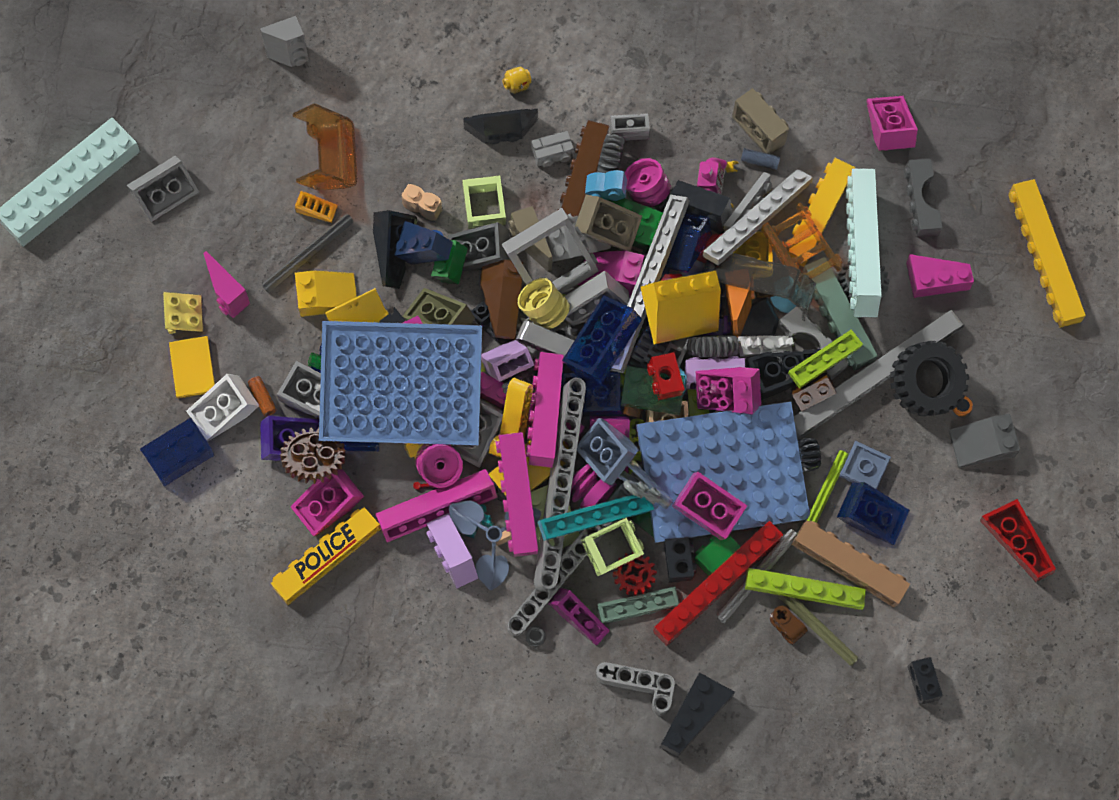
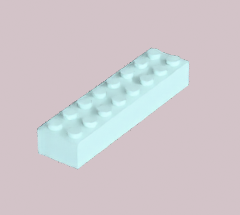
M110 118L0 207V223L24 247L140 153L137 142L113 118Z
M852 169L851 176L847 178L846 199H848L846 214L849 216L847 218V230H849L847 244L850 245L848 261L851 266L849 265V277H851L849 292L852 293L850 309H854V317H878L881 300L875 169Z

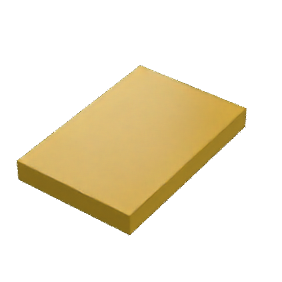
M208 336L169 342L177 399L203 395L215 385Z

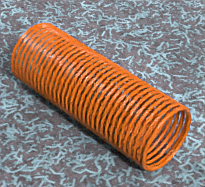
M257 376L250 379L248 385L263 415L270 416L274 414L277 409L261 377Z

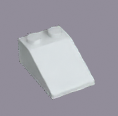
M226 374L187 410V413L204 439L210 441L247 418L259 407V404L240 376Z

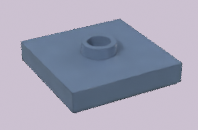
M855 441L839 477L875 493L891 457Z

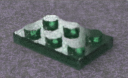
M626 367L621 406L680 415L683 393L681 396L658 400L657 394L655 395L652 389L653 378L649 376L647 369ZM660 374L662 379H669L668 375ZM681 375V378H682V381H683V385H684L685 376H684V375Z

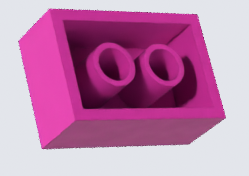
M695 472L672 507L718 539L724 540L741 517L747 505L701 473Z

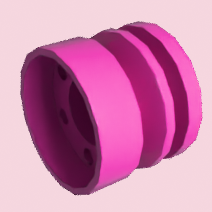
M589 464L580 469L572 479L570 496L573 495V502L584 498L580 505L581 509L606 502L617 486L615 482L611 486L603 482L602 479L598 480L599 476Z

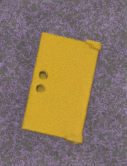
M376 288L325 312L329 321L380 323L381 319L389 315Z

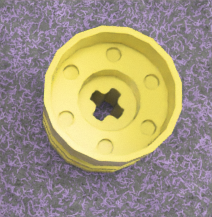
M547 278L533 280L523 288L518 297V306L534 324L548 330L561 324L569 312L570 305L568 300L563 297L562 293Z

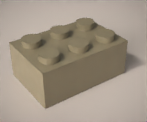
M752 88L735 100L732 118L764 153L771 155L785 145L789 126L784 119H780L775 109L764 101L761 93L756 92Z

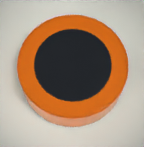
M964 397L963 401L957 402L958 406L952 410L958 416H967L973 408L972 401L968 397Z

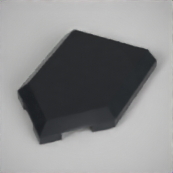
M766 297L751 304V310L740 336H775L779 318Z

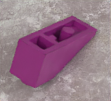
M560 588L548 602L561 617L596 646L610 631L570 590Z

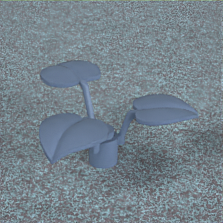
M463 501L450 504V518L459 532L471 535L476 531L477 527L486 531L487 539L492 542V556L483 555L480 557L475 569L478 578L489 590L497 588L505 580L509 571L507 559L504 556H495L496 542L502 538V532L506 531V527L500 529L498 526H490L487 528L481 525L480 522L484 518V512L482 507L476 502ZM533 507L536 530L541 511ZM508 512L505 514V520H509Z

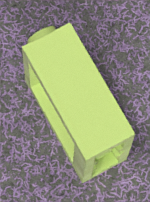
M500 176L463 180L468 229L496 222L506 225ZM497 191L500 214L472 217L469 194Z
M627 518L580 540L597 576L644 554L642 551L644 546L641 540L636 538L634 534L635 527ZM621 527L634 554L606 567L593 539Z

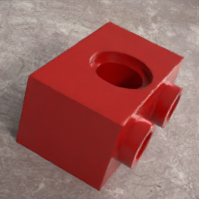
M675 353L651 357L647 364V371L649 376L653 378L652 389L654 394H657L658 400L681 396L685 388ZM660 374L668 375L669 379H662Z

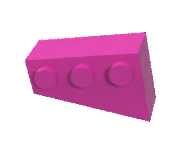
M911 254L907 259L906 265L914 298L970 290L974 283L970 264Z

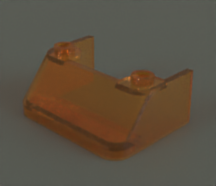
M315 103L294 112L293 117L306 122L308 135L318 140L319 170L317 169L297 178L296 183L315 190L348 189L357 184L355 129L352 120Z

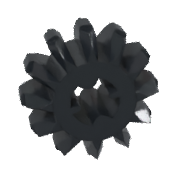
M814 438L798 440L802 470L814 471L819 469L822 458L818 441Z

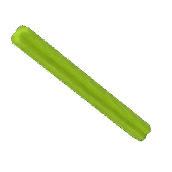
M842 450L838 452L806 521L818 522L849 455L847 452Z

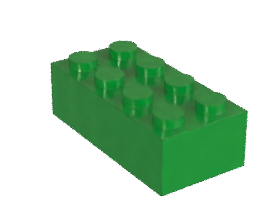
M626 198L618 201L607 200L642 215L632 246L643 249L642 252L648 254L663 212Z

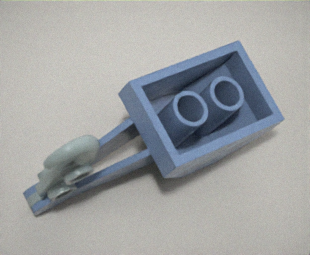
M598 418L577 445V451L603 482L612 486L619 477L625 481L623 485L630 493L639 498L644 496L652 504L656 502L667 509L673 502L672 498L633 460L638 448L607 421ZM626 466L634 471L645 483L636 480L624 471Z

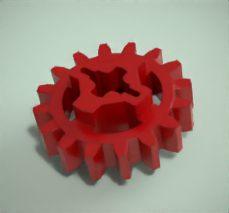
M643 555L614 568L617 571L613 572V577H618L614 583L621 584L619 587L620 591L625 588L627 589V595L630 591H633L635 596L638 591L644 594L645 587L649 590L651 589L650 583H655V578L652 576H655L657 572L652 570L655 564L648 563L650 560L649 556L644 559ZM626 565L627 571L621 575V570ZM631 571L638 572V577L631 575ZM648 573L647 580L643 582L642 576Z

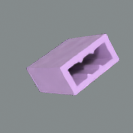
M516 340L509 341L481 354V360L486 373L499 382L534 366L528 348Z

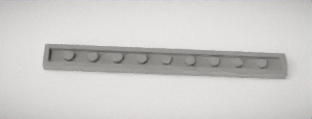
M670 195L605 362L604 367L607 370L624 373L646 317V309L640 287L659 282L690 202L687 197Z

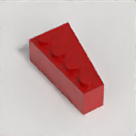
M1018 499L981 517L980 522L1035 582L1054 574L1056 568Z

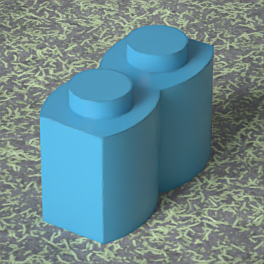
M614 170L607 173L587 175L585 194L612 201L624 199L627 187V178L624 171Z

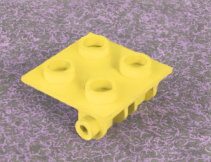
M164 292L165 329L168 330V333L174 334L176 330L203 332L201 295Z

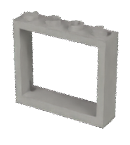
M563 208L502 244L526 285L533 280L517 254L565 225L586 262L552 282L560 293H564L599 271L595 265L598 263L593 253H588L590 250L588 243L585 239L583 241L580 239L583 236L578 226L574 228L572 225L575 223L571 214L566 215Z

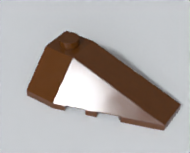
M504 259L482 266L480 286L485 295V303L489 309L495 337L515 340L519 310L518 297L521 293L522 277L511 260Z

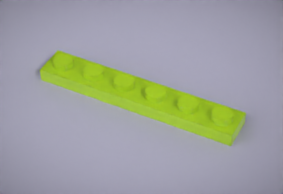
M748 568L745 589L853 609L863 610L865 604L866 589L753 568Z

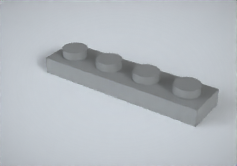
M763 172L724 224V233L756 206L765 194L770 192L772 188L770 174Z

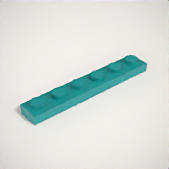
M630 495L539 520L538 525L543 540L546 541L651 512L654 510V507L644 496L639 498L635 495Z

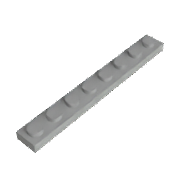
M799 169L794 171L703 251V257L720 265L812 183L813 177Z

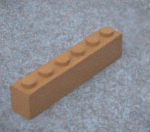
M806 521L802 525L792 542L793 546L861 588L866 589V591L892 607L900 603L910 585L905 577L900 574L895 575L889 571L886 565L877 564L872 561V557L868 554L859 553L850 543H843L838 540L834 533L825 532L820 529L821 526L816 522Z

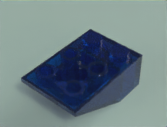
M685 213L664 268L685 273L690 271L712 236L708 217Z

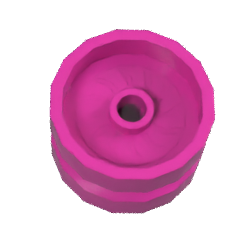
M647 158L635 161L625 171L627 178L626 190L629 192L633 202L653 207L664 201L670 193V181L664 173L661 164L654 159Z
M423 444L415 457L418 473L429 485L436 488H445L454 484L459 479L463 470L461 456L450 444Z

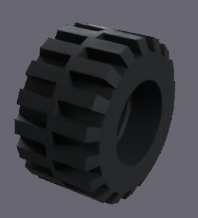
M647 325L634 345L627 367L647 377L649 375L647 364L651 357L663 355L670 341L654 344L650 326Z

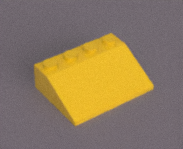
M716 271L654 282L640 287L654 344L718 331L721 289Z

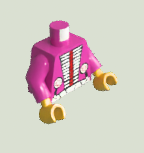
M711 157L705 162H700L697 187L722 194L724 169L727 173L737 172L738 170L734 169V165L739 164L738 161L726 162V160Z

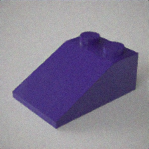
M268 416L260 422L261 460L281 461V447H284V441L289 442L288 436L295 438V432L302 434V429L309 432L310 427L316 432L319 428V419Z

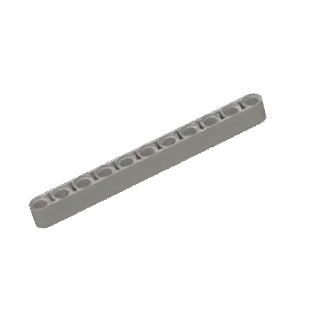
M953 310L947 312L836 388L835 395L795 415L794 422L797 440H800L888 380L890 372L895 370L892 367L894 361L899 360L897 356L904 352L907 347L927 341L944 342L961 330L964 324Z
M580 378L571 379L562 389L555 459L550 470L543 519L568 512L586 390L585 382ZM571 385L576 387L577 392L572 390ZM569 403L573 405L574 411L569 409ZM566 422L571 425V430L567 429ZM563 441L568 444L569 449L563 446ZM560 460L565 462L566 468L560 465ZM558 479L562 481L563 488L558 486ZM555 499H558V500H559V502H560V507H557V506L555 505V503H554V500H555ZM541 534L534 577V585L539 591H547L557 585L564 536L553 538L555 545L551 546L549 540L544 541ZM546 557L551 559V566L546 563ZM543 576L548 579V586L543 583Z
M634 471L630 474L636 480L645 483ZM622 484L609 501L633 494L627 493ZM614 522L586 529L579 535L561 557L558 576L560 583L554 588L545 591L547 593V599L540 600L537 597L539 590L535 588L510 618L507 624L509 634L512 636L521 635L587 556L586 551L584 554H578L575 551V546L582 545L580 540L588 536V531L594 530L598 532ZM603 535L593 539L595 544L599 542ZM569 560L573 566L571 569H565L562 562ZM545 577L543 583L548 586L549 581ZM532 606L535 611L534 614L531 616L525 614L524 607ZM513 621L520 622L522 629L519 631L513 630L511 623Z

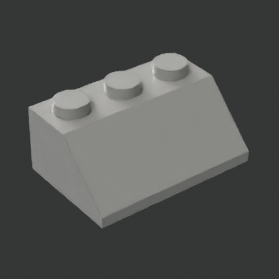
M296 16L260 28L266 55L269 59L290 67L301 66L309 61L304 34Z
M173 156L127 185L136 202L151 222L199 193L182 161L176 156Z

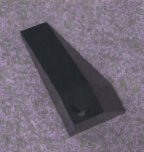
M391 210L374 212L373 235L383 287L400 289L406 267L405 261L395 256L396 245L399 241L404 221L417 225V216Z
M821 349L803 350L800 352H764L748 358L749 368L760 369L761 400L796 386V383L788 374L789 370Z

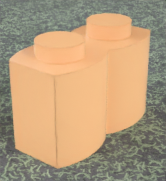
M408 184L402 193V203L406 209L412 212H419L424 218L436 221L442 211V202L438 196L424 192L420 187L413 184Z

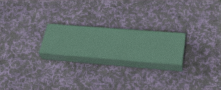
M676 587L600 603L597 604L601 622L607 624L674 609L680 603Z

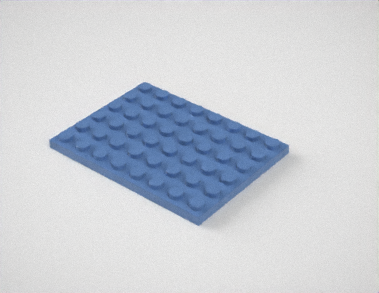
M322 321L319 441L479 445L482 326Z
M791 402L759 406L754 414L724 411L636 425L643 470L673 500L667 509L656 502L653 504L654 510L650 512L655 543L664 542L665 539L690 538L711 534L672 507L695 472L701 473L747 505L731 531L761 527L769 520L773 524L806 520L809 517L810 512Z

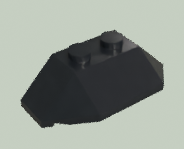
M519 109L464 117V130L485 144L495 145L504 141L516 142L523 139L538 121V109Z

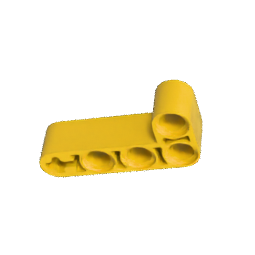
M516 378L509 382L499 435L523 432V437L525 438L533 392L532 384ZM497 435L491 441L489 453L501 458V453L496 451L495 441H499V435Z

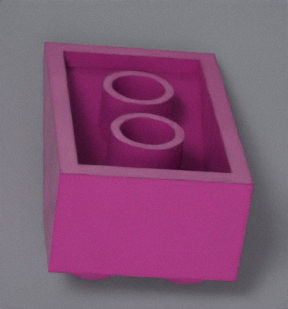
M893 96L867 99L873 137L878 150L887 151L915 147L918 129L904 97Z
M205 251L203 254L217 296L216 302L220 305L219 309L224 315L227 316L229 314L234 318L250 304L246 289Z
M629 251L593 252L598 261L595 265L599 271L578 283V285L581 286L603 271H606L628 290L629 298H631L641 272L644 255Z
M338 469V475L331 474V480L324 477V482L322 483L320 479H317L316 484L313 483L290 506L313 536H317L364 498V495L343 469Z

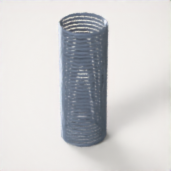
M744 148L741 161L759 166L764 165L765 167H772L777 170L780 157Z

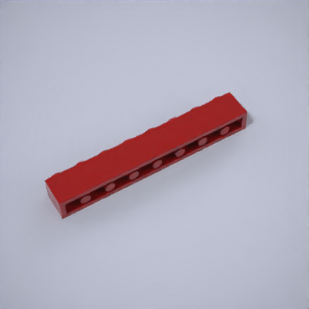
M769 520L654 627L653 633L668 646L747 573L748 568H752L775 547L784 534Z

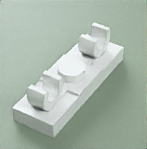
M789 336L738 337L740 357H753L764 352H792L791 347L794 345L793 338H789Z

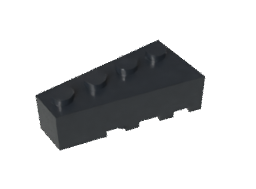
M699 672L666 733L660 748L678 758L726 703L729 702L734 696L735 691Z

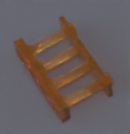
M800 202L797 204V214L777 226H771L767 222L761 226V232L802 294L808 290V283H810L811 279L833 266L839 272L843 262L837 253L834 254L810 216L812 214L807 206L804 207ZM803 219L808 229L786 242H781L778 238L779 233ZM814 235L819 244L800 256L791 258L788 253L789 249ZM824 251L829 259L828 261L806 274L800 272L798 269L800 267L799 264Z

